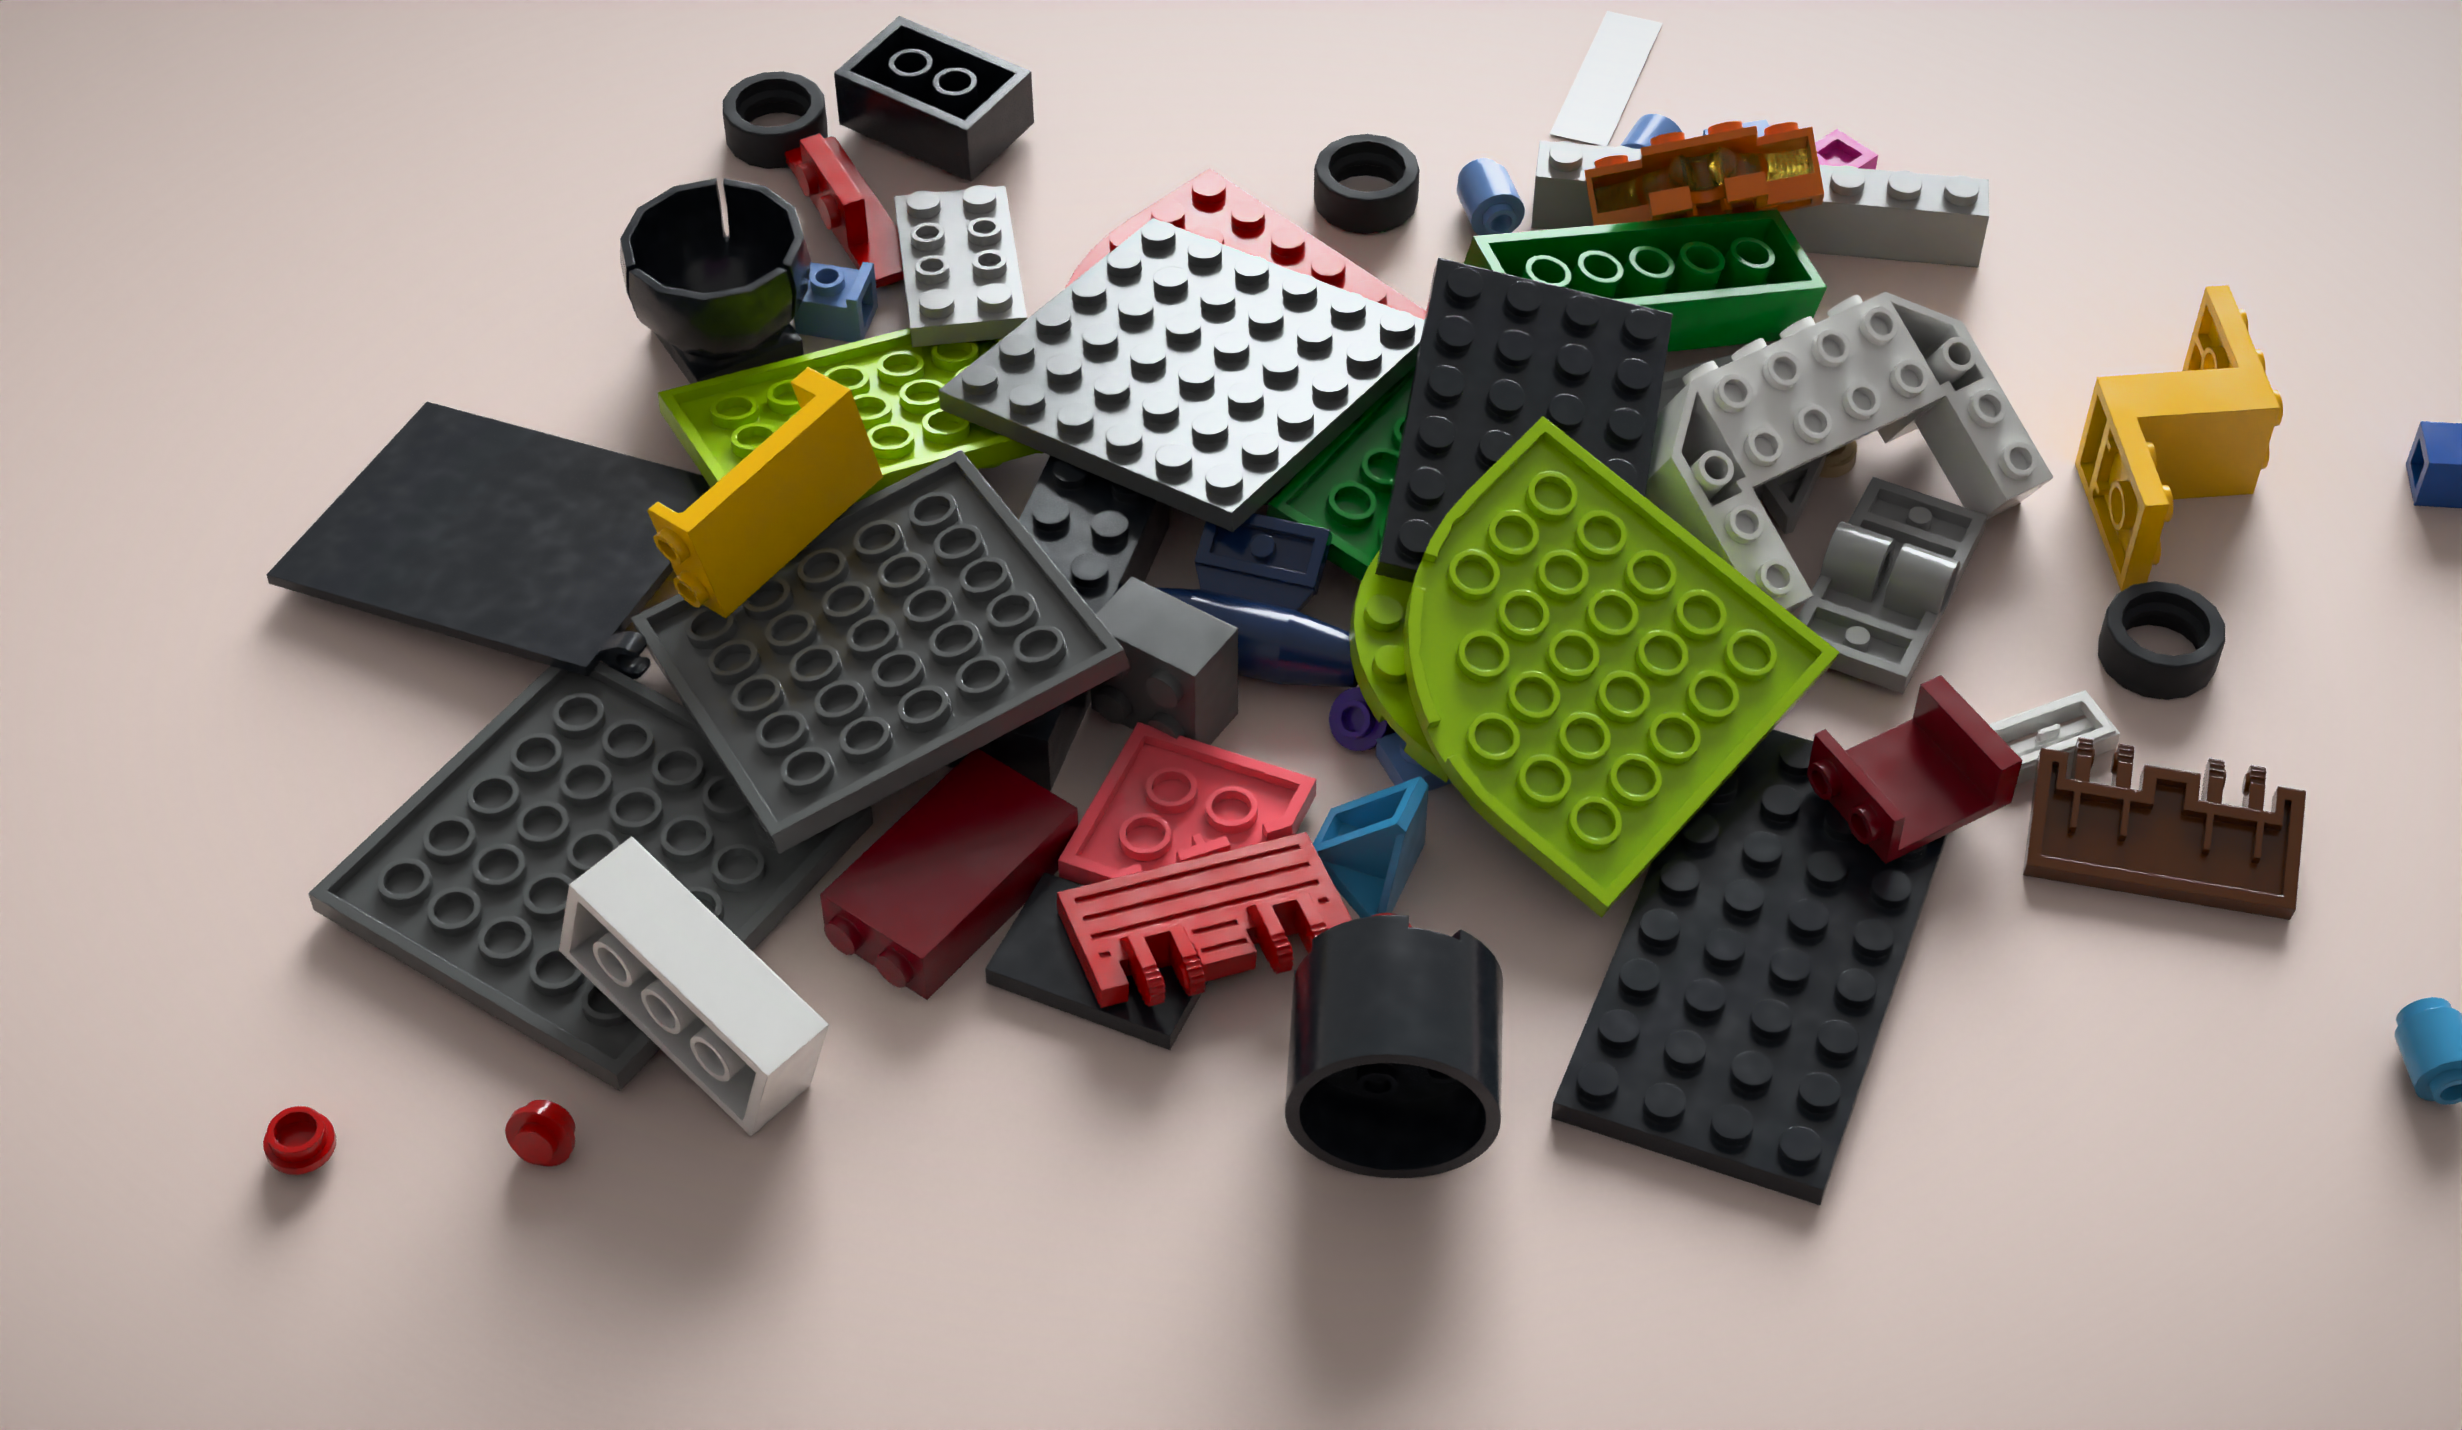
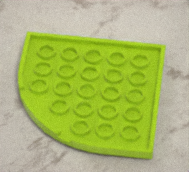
M1544 416L1465 492L1442 520L1430 539L1414 577L1406 608L1403 635L1404 665L1411 701L1422 732L1435 758L1452 784L1472 808L1493 828L1601 918L1827 671L1840 653Z

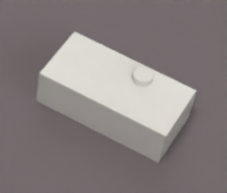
M632 836L569 884L559 951L750 1136L756 1133L811 1085L829 1024Z

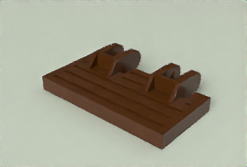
M2078 737L2070 779L2066 778L2069 752L2047 748L2040 749L2036 764L2023 868L2024 876L2286 920L2291 919L2296 910L2306 800L2305 790L2278 786L2272 797L2271 812L2263 811L2267 773L2265 767L2250 765L2243 779L2242 794L2244 796L2242 807L2222 804V794L2226 781L2225 762L2223 760L2209 758L2203 778L2201 800H2199L2201 774L2170 768L2144 765L2140 775L2139 790L2130 789L2134 746L2119 744L2116 752H2114L2111 763V773L2113 774L2111 786L2089 782L2095 756L2093 739Z

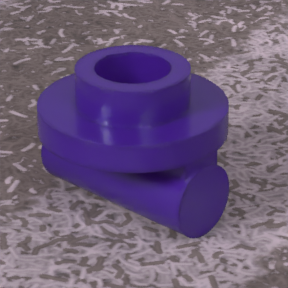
M1360 687L1345 690L1335 699L1329 713L1331 732L1336 741L1349 750H1371L1377 745L1376 739H1381L1386 735L1395 733L1386 720L1378 722L1362 695Z

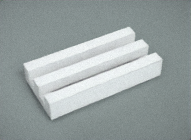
M2086 690L1989 724L2006 743L2038 732L2037 736L2009 745L2023 760L2017 784L2035 778L2037 758L2041 748L2069 752L2067 764L2069 766L2073 762L2078 737L2093 739L2095 756L2116 749L2120 738V732ZM2082 715L2087 717L2062 727L2059 725Z

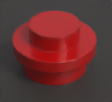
M534 1100L513 1112L506 1124L505 1135L509 1145L521 1159L531 1164L549 1167L560 1165L569 1158L575 1147L574 1133L576 1127L570 1113L559 1104L549 1100Z
M295 1106L281 1111L270 1121L264 1137L263 1149L268 1162L274 1169L285 1174L299 1175L312 1172L324 1165L332 1156L336 1148L337 1139L333 1125L327 1117L310 1107Z

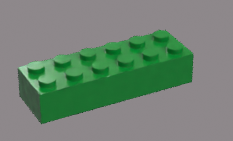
M1778 210L1473 236L1464 264L1673 313L1667 352L1749 344L1760 338H1763L1765 342L1778 341L1781 339L1779 334L1790 325L1809 316L1814 318L1827 289L1823 279Z

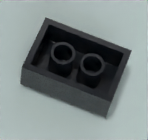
M898 16L834 72L840 125L970 182L1034 123L1032 74L1030 70L901 16Z

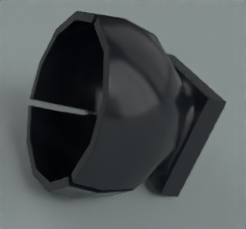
M717 178L673 186L638 207L620 238V263L626 292L635 314L642 324L654 331L690 384L804 355L802 339L790 322L795 317L808 290L811 259L795 207L766 186L724 178L723 187L729 225L728 236L724 231Z

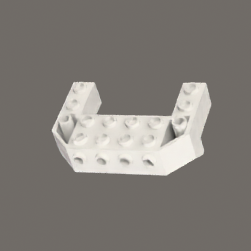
M1883 292L1864 302L1859 295H1854L1831 308L1827 312L1829 318L1816 324L1813 318L1809 316L1784 329L1779 334L1781 339L1767 345L1764 339L1760 338L1745 345L1731 356L1733 361L1718 368L1713 360L1698 366L1682 378L1686 386L1659 413L1645 498L1790 613L1814 595L1754 492L1755 488L1876 430H1878L1886 444L1915 429H1919L1965 508L1986 514L1988 519L2021 503L2054 477L1962 321L1888 292Z

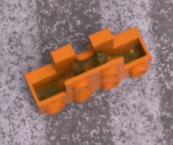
M1729 121L1709 127L1708 135L1685 139V133L1672 132L1650 139L1651 146L1640 148V160L1629 162L1627 155H1613L1598 159L1594 162L1595 168L1584 170L1593 226L1778 210L1780 213L1822 205L1824 189L1813 128L1799 129L1797 122H1785L1765 128V136L1758 137L1757 126L1743 128L1741 121Z

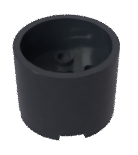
M1379 915L1354 919L1336 925L1312 939V951L1302 960L1297 970H1294L1285 1119L1294 1139L1310 1154L1332 1166L1357 1174L1381 1178H1415L1436 1175L1459 1168L1483 1154L1496 1139L1501 1124L1503 976L1500 965L1493 953L1481 941L1461 929L1451 937L1436 931L1409 927L1408 915Z

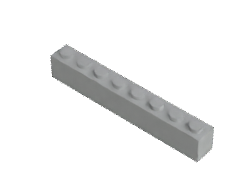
M1540 141L1531 228L1560 229L1593 226L1584 170L1595 168L1594 162L1596 160L1613 155H1627L1629 162L1640 160L1641 150L1625 146L1608 147L1576 144L1568 141ZM1755 159L1757 171H1765L1766 182L1810 173L1809 164L1796 161L1781 162ZM1819 165L1824 189L1822 205L1780 212L1804 252L1978 268L1989 220V179L1970 178L1961 175L1943 176L1913 173L1910 171L1862 169L1853 166ZM1643 179L1593 188L1598 214L1647 204Z

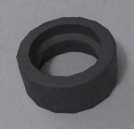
M784 71L763 72L747 77L731 87L723 99V121L727 145L735 157L749 165L767 169L788 168L785 152L799 148L801 139L819 133L823 138L828 137L824 94L815 82L802 75ZM771 113H789L801 117L795 122L783 126L764 127L750 123L758 117Z
M1350 135L1331 142L1319 153L1314 167V201L1317 211L1328 223L1349 232L1362 234L1379 233L1402 225L1414 214L1418 202L1420 169L1416 156L1404 144L1380 135ZM1373 176L1385 179L1394 185L1379 191L1365 192L1352 190L1339 184V182L1350 177Z
M2158 581L2134 584L2116 594L2106 610L2099 635L2098 657L2106 673L2125 689L2144 697L2164 700L2188 697L2206 687L2216 672L2225 644V623L2217 608L2196 591L2179 584ZM2145 625L2166 627L2182 634L2194 645L2196 651L2177 656L2157 654L2141 647L2129 637L2127 630L2132 627Z

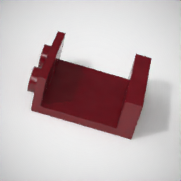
M1939 675L1920 684L1913 719L1854 747L1844 750L1826 729L1815 733L1807 777L1815 793L1823 800H1828L1848 822L1857 840L1863 844H1868L1880 859L1887 864L2012 803L2023 760L1945 678Z

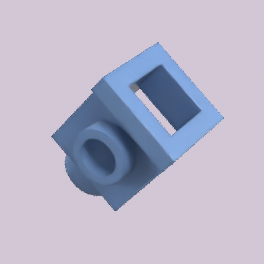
M811 262L808 290L794 317L796 332L803 335L847 342L863 340L878 308L874 263L862 262L858 270Z

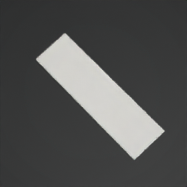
M1607 11L1550 134L1599 146H1608L1663 23Z

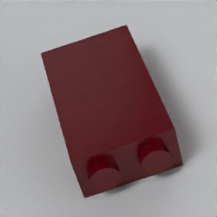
M980 749L970 752L820 894L826 937L840 952L846 955L856 954L876 967L879 973L892 985L899 988L906 986L928 1000L1026 903L1044 872L1054 875L1058 871V859L1078 827L1077 807Z

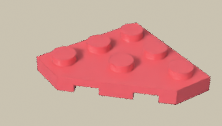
M1138 722L1058 859L1059 877L1082 885H1089L1295 835L1316 797V779L1187 737L1179 736L1176 739L1152 726Z

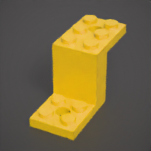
M2229 285L2205 287L2182 371L2096 378L2075 465L2120 591L2134 584L2148 582L2152 565H2157L2160 560V536L2164 522H2169L2172 519L2174 499L2253 494L2261 469H2265L2268 465L2270 454L2269 442L2274 426H2279L2282 421L2283 402L2279 391L2273 390L2265 373L2266 365L2263 352L2260 349H2255L2248 332L2247 314L2244 309H2238Z

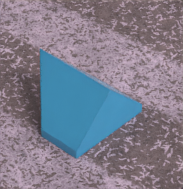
M1421 776L1331 808L1313 842L1336 889L1360 918L1370 917L1379 913H1392L1425 845L1429 785Z

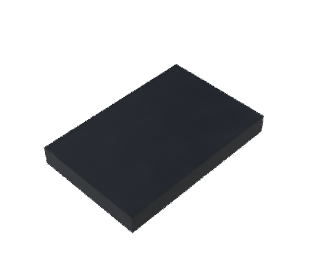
M1044 872L985 968L986 983L1171 1050L1201 994L1188 997L1171 965L1159 968L1165 983V1002L1148 1007L1131 975L1126 977L1129 982L1128 1001L1100 1008L1057 912V892L1082 885Z

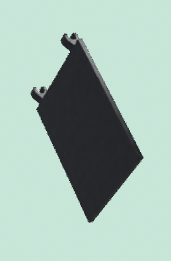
M426 402L266 575L269 584L581 675L589 676L598 663L602 661L632 679H638L651 665L648 657L639 656L647 647V640L638 632L624 631L631 624V617L639 614L674 570L671 562L660 552L654 542L653 537L657 532L647 510L656 502H660L677 513L684 512L711 487L703 475Z

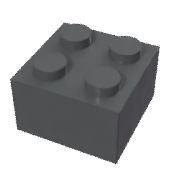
M1131 576L1096 614L1124 648L1130 668L1091 688V709L1099 712L1108 721L1116 724L1121 723L1133 730L1139 722L1152 726L1176 739L1179 736H1183L1211 745L1238 714V628Z

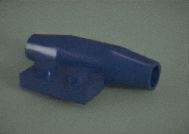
M1255 513L1234 532L1206 521L1194 560L1200 589L1155 587L1238 628V675L1277 684L1355 688L1358 685L1350 657L1349 632L1300 612L1313 596L1318 593L1333 539L1330 529Z

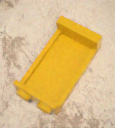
M807 367L791 381L801 408L795 415L684 512L677 513L660 502H656L647 510L657 532L653 537L654 542L660 552L671 562L676 577L673 579V584L679 594L696 608L704 605L722 617L727 618L883 478L851 390L810 367Z

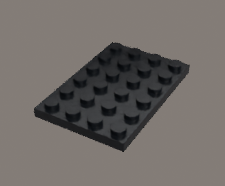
M1438 257L1431 283L1375 574L1413 583L1430 539L1446 514L1465 492L1542 416L1645 497L1673 313Z

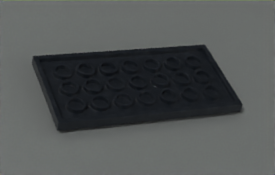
M1772 730L1652 862L1553 1101L1551 1118L1821 1205L1948 834L1885 864L1868 844H1863L1857 840L1848 822L1828 800L1820 798L1813 790L1807 777L1813 741Z

